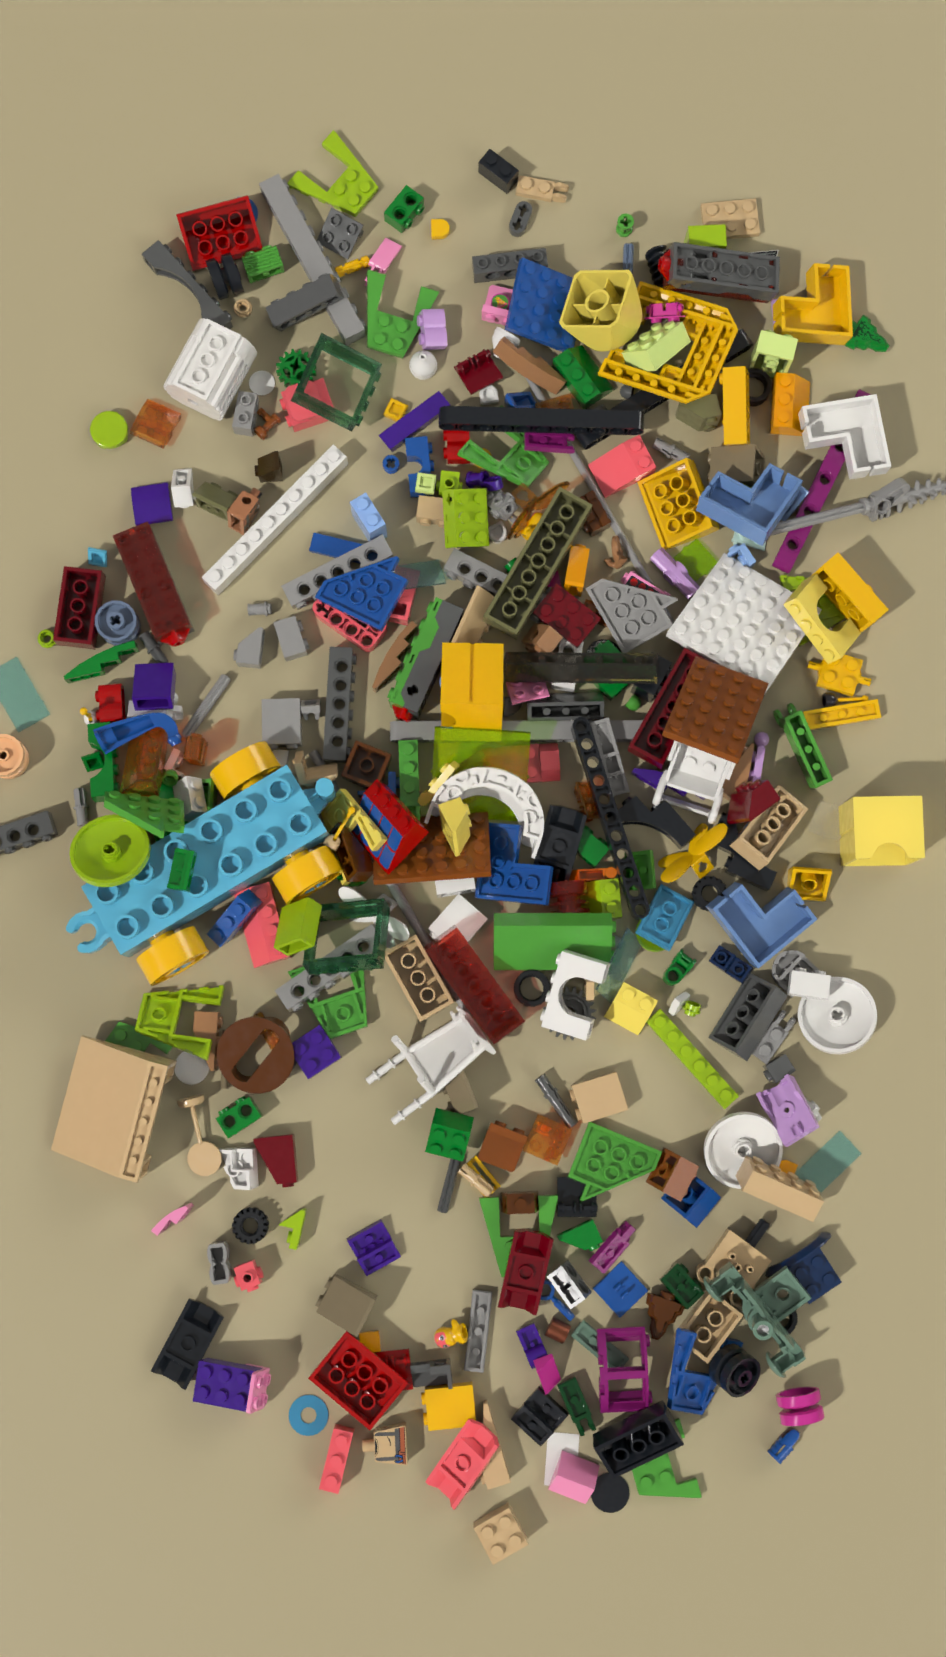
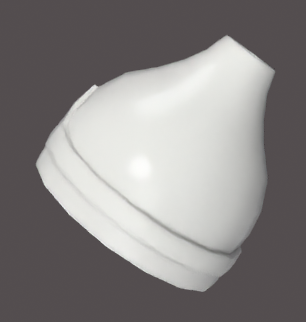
M496 327L492 336L493 350L504 336L516 347L520 344L521 340L500 327Z
M420 350L412 356L409 362V369L415 378L426 380L435 374L437 361L431 352Z

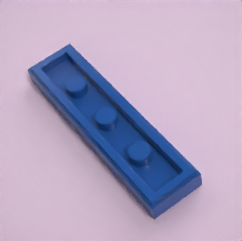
M313 533L309 552L337 558L363 544ZM371 552L368 554L367 559L374 561L378 554Z

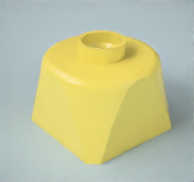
M580 270L573 277L559 323L562 328L595 351L615 350L630 341L637 333L643 316L638 291L631 271Z

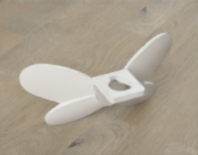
M343 886L339 889L338 894L340 898L349 906L342 911L345 918L355 922H374L376 931L388 948L395 946V939L400 941L408 940L410 934L406 925L398 919L388 916L397 906L396 901L386 894H382L370 904L362 894L353 888ZM381 901H387L391 906L383 908Z

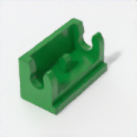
M175 848L167 884L168 889L184 892L190 891L197 857L195 851Z

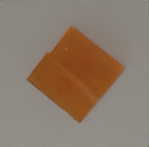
M147 399L133 423L130 434L164 449L172 437V431L181 419V413Z

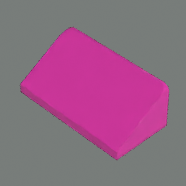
M552 1354L533 1360L545 1395L561 1380Z

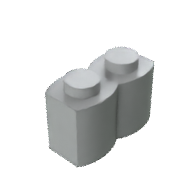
M226 1240L212 1242L207 1249V1257L211 1264L209 1271L210 1280L213 1285L228 1283L232 1278V1267L228 1261L230 1257L229 1245Z

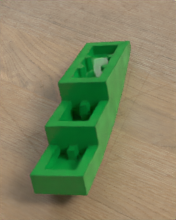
M130 641L102 651L77 665L64 675V680L69 684L105 675L104 667L121 664V656L139 652L138 644L135 641Z

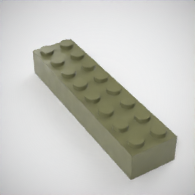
M559 486L483 616L485 623L517 640L592 511V504Z

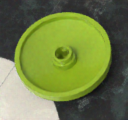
M113 814L98 817L85 824L73 838L69 855L74 871L83 881L93 886L113 887L132 880L143 870L150 857L151 845L145 829L119 815Z

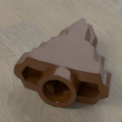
M661 1290L659 1295L647 1293L646 1304L649 1306L648 1315L651 1318L649 1326L651 1338L659 1340L666 1333L668 1325L674 1323L677 1316L682 1315L684 1311L682 1304L676 1301L674 1295L670 1292Z

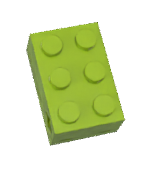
M451 489L442 491L445 548L489 546L487 490Z

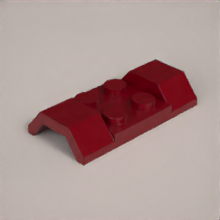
M527 1229L514 1231L498 1308L509 1306L520 1308L537 1316L554 1241L552 1237L542 1232Z

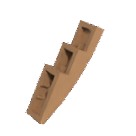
M505 336L492 351L522 376L554 394H558L567 382L540 356L537 358L533 357L523 346L518 349Z
M413 621L399 634L379 667L372 686L375 693L402 667V662L399 659L410 649V644L407 640L418 630L417 624Z

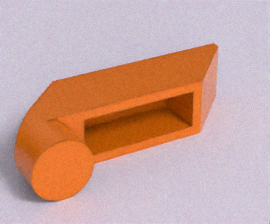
M614 867L572 870L569 883L614 879L617 875V870Z

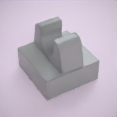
M320 699L301 700V714H303L304 719L308 720V714L314 713L315 719L318 720L321 710Z

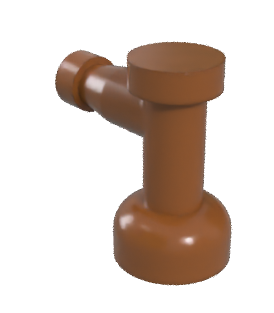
M260 408L257 414L266 423L263 426H256L253 430L260 439L265 440L268 436L267 432L276 423L279 424L281 420L275 413L270 416L263 408Z

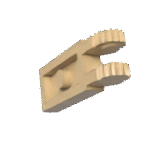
M519 175L515 195L547 202L564 203L567 196L560 193L553 194V191L568 192L569 186L560 182L555 183L553 181Z

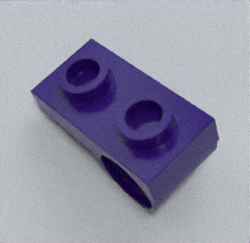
M531 1323L516 1330L528 1362L533 1369L535 1368L533 1360L548 1354L535 1324Z

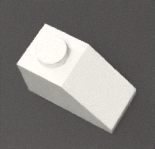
M192 468L173 470L171 490L174 507L188 508L194 505V498L192 496L194 493Z

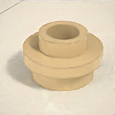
M239 299L234 304V312L238 317H248L252 313V305L246 299ZM242 307H246L245 311H240Z

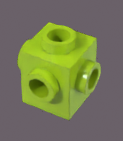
M441 470L440 480L436 481V491H439L440 498H443L442 491L463 489V482H460V472Z

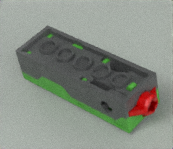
M435 597L434 602L430 601L426 610L428 612L427 617L421 620L418 628L420 629L419 635H415L412 640V651L406 654L403 661V671H398L395 679L397 681L395 688L391 687L387 697L395 717L407 723L411 721L412 717L417 720L419 719L441 670L442 642L451 643L464 615L463 608Z

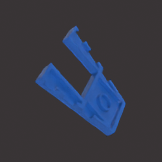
M677 1328L667 1407L675 1411L702 1415L715 1394L713 1390L717 1384L713 1382L707 1373L685 1369L697 1333L692 1330ZM727 1338L720 1348L732 1343L742 1347L743 1342L738 1339Z

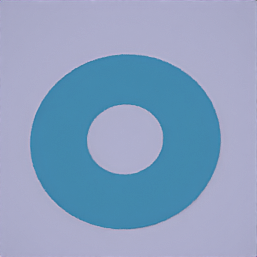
M304 1395L292 1403L289 1410V1422L297 1433L312 1436L321 1432L327 1424L328 1409L320 1398L313 1395ZM306 1407H311L316 1411L315 1421L309 1424L301 1419V1412Z

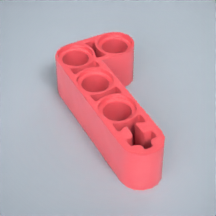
M318 600L313 603L314 614L320 621L365 652L373 651L387 633V623L383 631H377L369 625L364 628L345 613ZM319 607H320V608L325 607V611H326L327 613H325V612L322 611V610L319 612L318 608H319ZM334 617L342 618V621L338 624L332 622ZM351 627L357 629V632L353 635L347 633ZM366 638L373 640L369 646H365L362 642Z

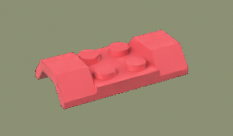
M558 743L482 748L483 767L506 770L520 777L526 783L560 781Z
M468 1419L425 1481L428 1485L436 1487L450 1499L451 1507L454 1510L473 1487L499 1448L497 1436L483 1423Z

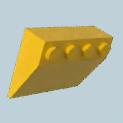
M684 458L637 482L661 547L665 550L702 538L720 529L718 522L696 511L699 497L705 488L694 460Z

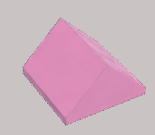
M562 1450L548 1490L586 1504L595 1490L600 1465Z

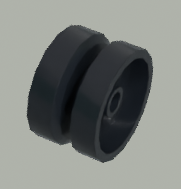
M230 252L221 255L220 260L223 268H220L215 258L205 261L219 300L229 297L227 285H230L234 295L244 292L238 267L234 263Z
M733 1343L720 1348L713 1356L709 1365V1376L713 1382L722 1387L731 1397L736 1398L746 1395L753 1389L761 1372L760 1363L739 1345Z

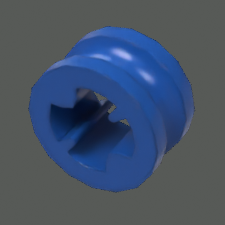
M388 455L383 459V469L385 472L394 474L399 470V460L396 456ZM388 461H391V463L394 461L395 467L391 468L390 466L388 468Z

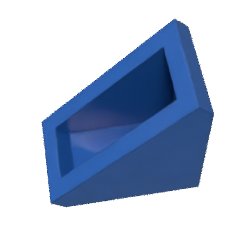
M530 391L507 393L505 395V407L538 408Z

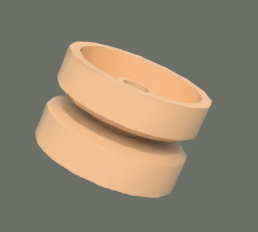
M0 734V778L14 779L26 771L29 764V753L26 746L15 737L8 734Z

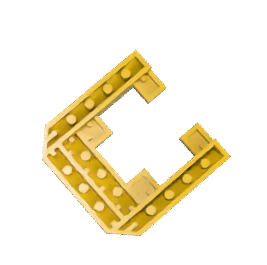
M640 281L637 291L643 314L641 325L645 324L646 319L644 317L649 315L646 312V307L650 304L664 303L665 311L666 303L680 302L684 306L681 315H686V317H679L680 321L676 322H683L690 340L694 341L682 369L664 364L659 375L626 365L622 355L624 350L617 348L611 350L608 357L604 359L598 376L684 404L711 394L738 333V328L728 308Z

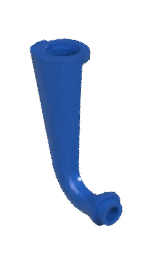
M164 713L143 714L93 729L94 735L105 754L155 727H161L167 732V742L172 747L182 742V737L178 732L175 721Z

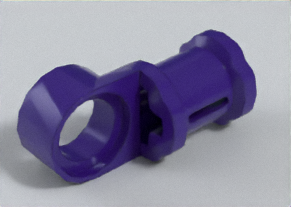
M468 471L466 473L465 482L469 488L481 486L482 488H487L488 491H496L504 487L501 476H490L487 471H481L480 473Z

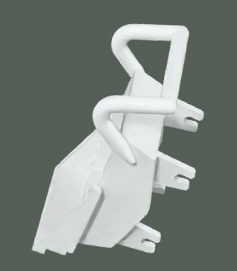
M674 740L668 757L670 761L668 770L663 772L659 780L652 803L658 806L660 801L664 802L666 800L671 805L707 816L708 823L713 824L716 821L723 800L724 789L722 786L725 779L730 780L736 763ZM667 785L713 800L712 809L710 810L664 795L665 786Z

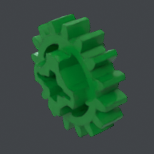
M291 349V354L284 352L285 358L279 357L281 363H276L278 368L276 373L277 376H280V383L284 382V387L306 380L314 381L312 376L317 375L315 371L317 369L316 363H313L314 358L309 357L308 352L302 354L301 349H299L298 353H295L294 349Z

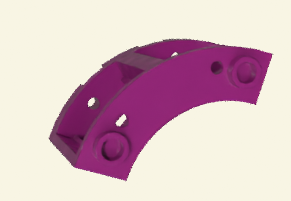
M645 1327L597 1329L598 1365H602V1367H599L600 1413L633 1412L648 1408L649 1403H652V1391L649 1390L647 1347H650L649 1334L645 1333ZM639 1341L641 1366L608 1368L606 1342ZM642 1378L641 1390L609 1392L608 1380Z

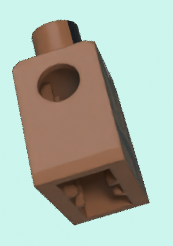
M252 488L250 493L246 491L240 493L227 511L229 528L242 535L248 531L260 511L259 499L262 496L261 491Z

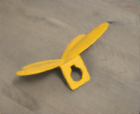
M705 823L700 824L694 831L696 836L690 841L688 852L670 854L658 861L659 867L666 868L661 874V881L670 883L679 879L690 866L698 878L701 879L706 876L714 866L705 852L721 842L727 834V825L720 823L708 830V826ZM699 863H707L706 869L700 872Z

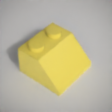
M460 797L438 805L442 831L455 857L459 856L470 837L469 827H472L468 816L470 815L467 803L464 804Z
M622 982L604 1017L639 1035L658 1000Z

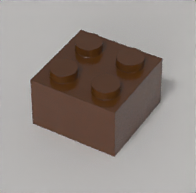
M356 740L341 776L344 780L368 789L376 779L383 782L392 760V754Z

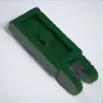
M574 1376L557 1384L580 1436L585 1435L584 1428L579 1422L584 1418H587L590 1429L595 1431L596 1427L591 1418L592 1414L576 1377Z

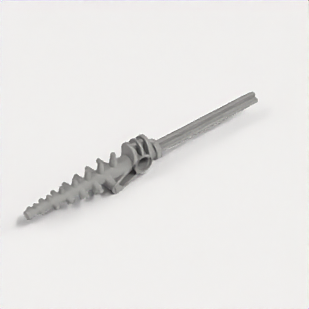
M899 477L880 490L872 492L868 499H859L858 503L779 522L770 536L859 513L867 515L872 522L877 519L881 520L883 517L888 518L890 517L892 506L897 505V512L901 513L903 503L908 502V508L911 509L913 504H917L916 499H919V503L923 504L924 500L928 499L927 496L934 500L938 495L937 493L941 492L942 495H945L946 481H941V478H937V482L933 483L930 479H927L925 486H923L919 480H916L914 488H911L903 478Z

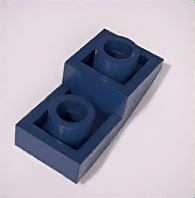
M720 945L709 959L711 964L742 985L753 971L752 966L740 960L736 955Z

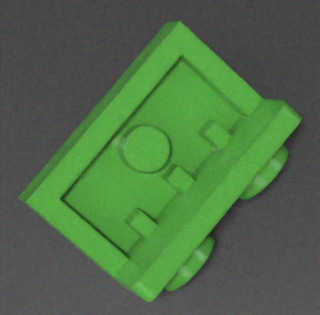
M653 850L632 852L643 889H656ZM626 869L625 877L631 878L633 875L632 871ZM635 887L629 888L631 891H638Z

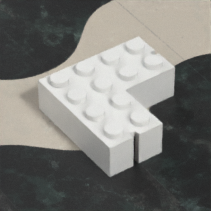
M877 394L801 407L798 416L801 430H804L802 436L805 450L842 444L849 480L866 477L868 473L869 476L886 474L891 468Z

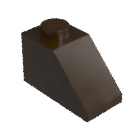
M278 451L258 458V465H255V476L259 477L261 483L283 481L282 462Z

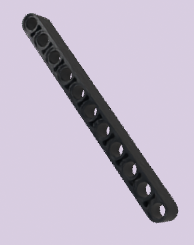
M744 329L738 330L723 366L748 351L754 345ZM641 390L610 410L641 411L646 414L669 400V398ZM574 434L584 450L611 436Z
M442 406L439 408V428L447 431L641 435L644 433V413L630 410Z
M578 717L571 726L574 742L630 914L634 919L641 920L649 914V904L590 723L586 718ZM581 723L585 726V730L578 731L575 725ZM587 741L591 744V748L586 750L581 746V743ZM589 759L595 760L597 767H589L587 761ZM596 777L601 778L603 785H595L593 779ZM603 795L608 797L609 803L602 804L599 801V797ZM612 814L615 821L612 823L607 822L605 815ZM618 832L621 839L614 841L611 838V833ZM623 850L627 855L626 859L618 858L617 851ZM624 869L632 871L633 875L631 878H626L623 875ZM629 888H637L638 896H631ZM637 905L644 908L645 912L643 915H638L635 912Z

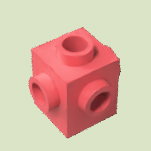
M255 1259L234 1267L236 1274L234 1281L237 1288L240 1287L241 1291L247 1289L248 1292L259 1288L258 1285L262 1283L261 1278H264L261 1267H257ZM246 1274L250 1275L251 1279H248Z

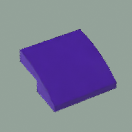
M168 482L131 488L136 526L173 521Z
M381 1219L347 1238V1242L366 1276L401 1257Z

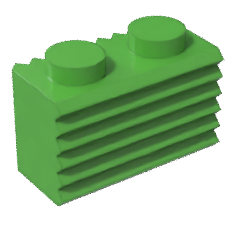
M276 245L264 246L258 252L249 251L241 257L250 283L285 272Z

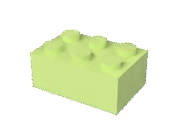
M669 321L664 324L659 322L653 324L648 332L642 333L637 341L628 344L627 349L622 352V355L628 366L644 371H656L691 341L683 322Z
M761 330L752 351L748 369H761L772 379H774L776 372L787 373L794 359L798 339L788 334H776L772 330Z

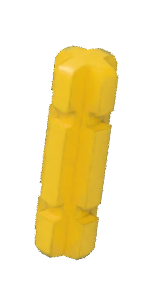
M363 256L360 257V260L355 259L344 263V266H336L335 271L339 277L345 276V273L350 274L361 270V267H369V257Z

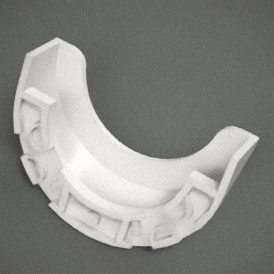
M475 767L453 775L436 791L428 808L424 823L428 824L431 815L435 817L440 816L438 805L459 797L462 800L475 795L491 796L504 802L514 812L518 824L523 826L521 843L532 848L531 858L535 859L543 836L544 815L535 792L520 777L499 768Z

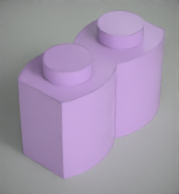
M422 309L419 315H417V326H420L421 329L418 337L419 345H422L423 350L445 349L447 347V331L444 309Z

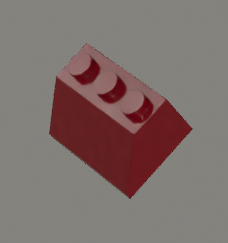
M758 779L754 782H743L735 787L736 791L731 794L727 822L728 824L750 822L778 802L781 798L769 780L760 781Z

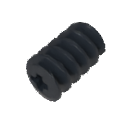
M666 245L655 246L649 249L645 255V259L648 261L647 265L650 268L649 272L652 274L651 278L654 281L653 285L661 288L671 286L658 270V262L660 257L666 253L664 252L667 249Z

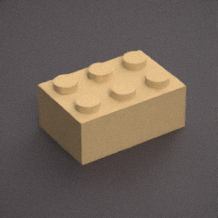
M706 1290L679 1328L692 1330L697 1333L692 1352L708 1364L744 1315L726 1300L723 1302L716 1301Z

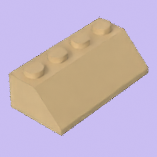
M476 586L451 643L474 644L484 642L482 636L484 632L488 633L491 625L483 621V616L494 596L482 587Z

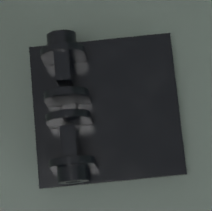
M557 1177V1217H597V1195L585 1201H580L585 1184L568 1177Z

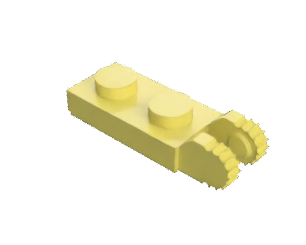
M455 760L450 764L446 763L440 770L442 773L440 777H435L428 786L431 788L421 793L418 803L421 806L429 804L439 787L454 774L460 764Z

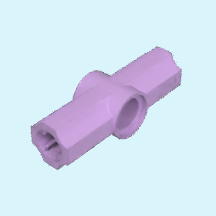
M663 547L650 557V560L661 570L669 584L675 585L688 600L693 597L700 586L688 575V571L682 563L675 561Z

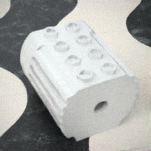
M201 318L197 322L163 387L173 399L212 419L221 421L255 360L257 351L240 334L209 319Z

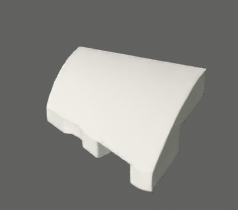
M219 1148L226 1164L224 1170L230 1176L233 1189L252 1190L259 1187L257 1148Z

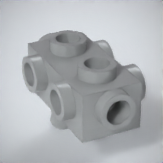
M501 489L487 491L488 513L496 519L500 518L504 521L509 519L515 525L519 521V518L514 514L519 508L514 502L515 498L509 492L504 494Z

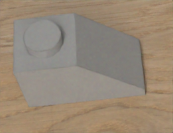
M259 627L238 644V649L234 650L233 659L238 667L261 669L265 631L262 627Z

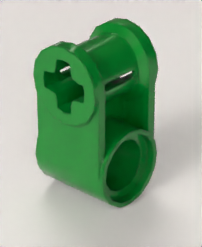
M681 948L663 973V981L669 986L678 984L691 970L697 960L690 958ZM670 971L676 973V981L669 980L668 973Z

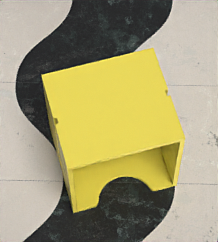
M922 796L852 797L838 807L839 835H841V866L910 865L925 858Z

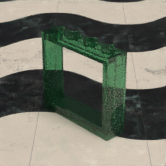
M321 333L291 401L352 432L355 426L359 427L363 419L361 413L366 411L370 403L367 399L368 396L372 397L376 389L373 385L381 377L379 370L382 364ZM322 350L370 375L352 417L304 393Z
M385 898L320 904L322 908L319 925L323 921L377 916L373 954L315 959L319 932L318 925L315 946L304 951L303 966L309 975L383 969L390 907Z

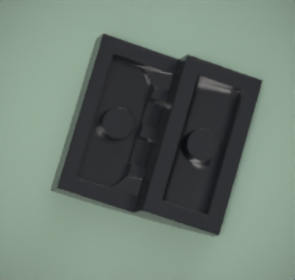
M538 1386L512 1416L511 1420L541 1447L569 1413L549 1394L545 1395L544 1390Z

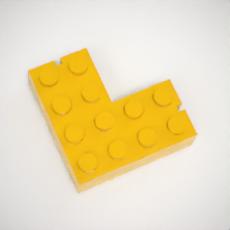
M814 263L806 272L807 298L780 296L773 304V321H776L773 324L774 332L780 335H791L798 339V342L845 345L853 337L849 266L833 265L830 268V264Z

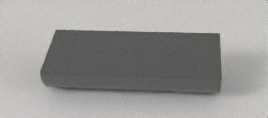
M602 692L549 693L550 697L526 702L528 721L575 720L578 717H584L587 720L604 719V698Z

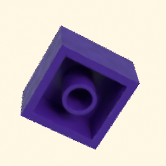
M318 1025L292 1043L294 1058L307 1079H311L343 1058L322 1025Z

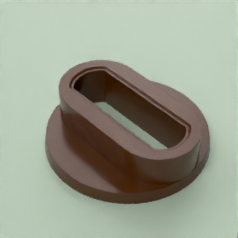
M247 1017L231 1024L221 1035L217 1046V1062L225 1079L237 1089L254 1094L270 1092L281 1086L289 1077L294 1065V1047L286 1024L275 1017ZM264 1029L274 1031L278 1035V1043L251 1076L242 1075L236 1068L237 1062Z

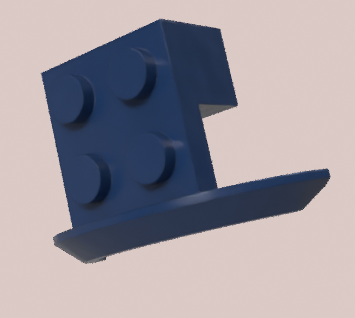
M829 1232L819 1233L807 1246L787 1259L768 1267L765 1276L769 1278L781 1268L787 1266L810 1294L811 1299L806 1303H812L842 1283L820 1249L832 1235Z

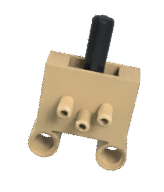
M761 1218L745 1241L727 1228L703 1263L696 1266V1277L704 1283V1278L700 1276V1271L703 1268H708L710 1271L708 1278L713 1280L715 1277L714 1268L719 1271L720 1268L731 1262L753 1289L772 1262L755 1249V1246L770 1224ZM732 1290L728 1291V1301L735 1307H742V1299L734 1302L732 1300L734 1292Z

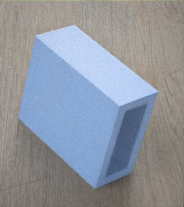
M366 492L350 501L352 516L368 541L382 534L384 538L388 537L386 523Z

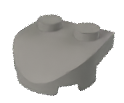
M797 950L782 952L776 957L772 965V977L775 983L786 993L790 971L795 970V968H805L809 973L819 970L805 957V954Z

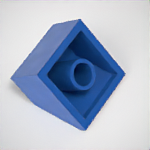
M696 1176L681 1202L666 1193L661 1199L697 1228L721 1197Z

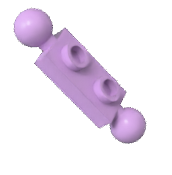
M759 732L754 737L757 748L753 751L751 761L753 765L752 770L749 772L748 781L761 780L765 754L764 746L769 743V736L765 732Z

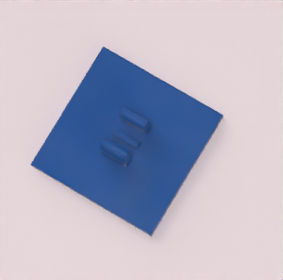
M622 1261L593 1287L595 1292L619 1318L648 1292L646 1287Z

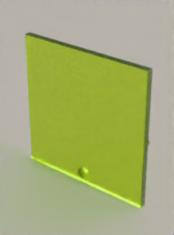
M435 726L433 769H431L432 780L435 777H440L442 774L440 770L446 763L450 764L455 760L460 766L453 775L475 767H494L511 772L527 783V779H529L528 763L531 732ZM475 795L462 799L464 804L467 803L470 813L488 812L489 819L518 821L510 807L497 798Z

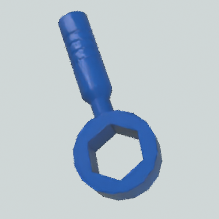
M545 1280L544 1284H548L551 1291L549 1295H541L540 1299H551L554 1306L571 1321L575 1315L560 1299L554 1296V1286L549 1280Z

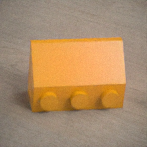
M776 372L772 382L770 434L802 436L804 430H801L798 413L802 406L809 405L810 381L797 374Z

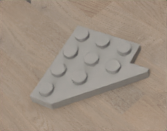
M603 578L585 588L623 654L673 625L664 608L678 601L677 597Z

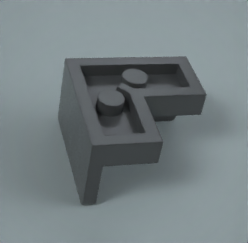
M450 1358L411 1363L413 1387L448 1384V1389H453Z

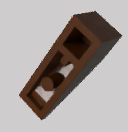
M338 822L329 834H335L342 822ZM344 826L338 836L341 843L336 853L346 881L366 882L373 875L371 857L347 827Z

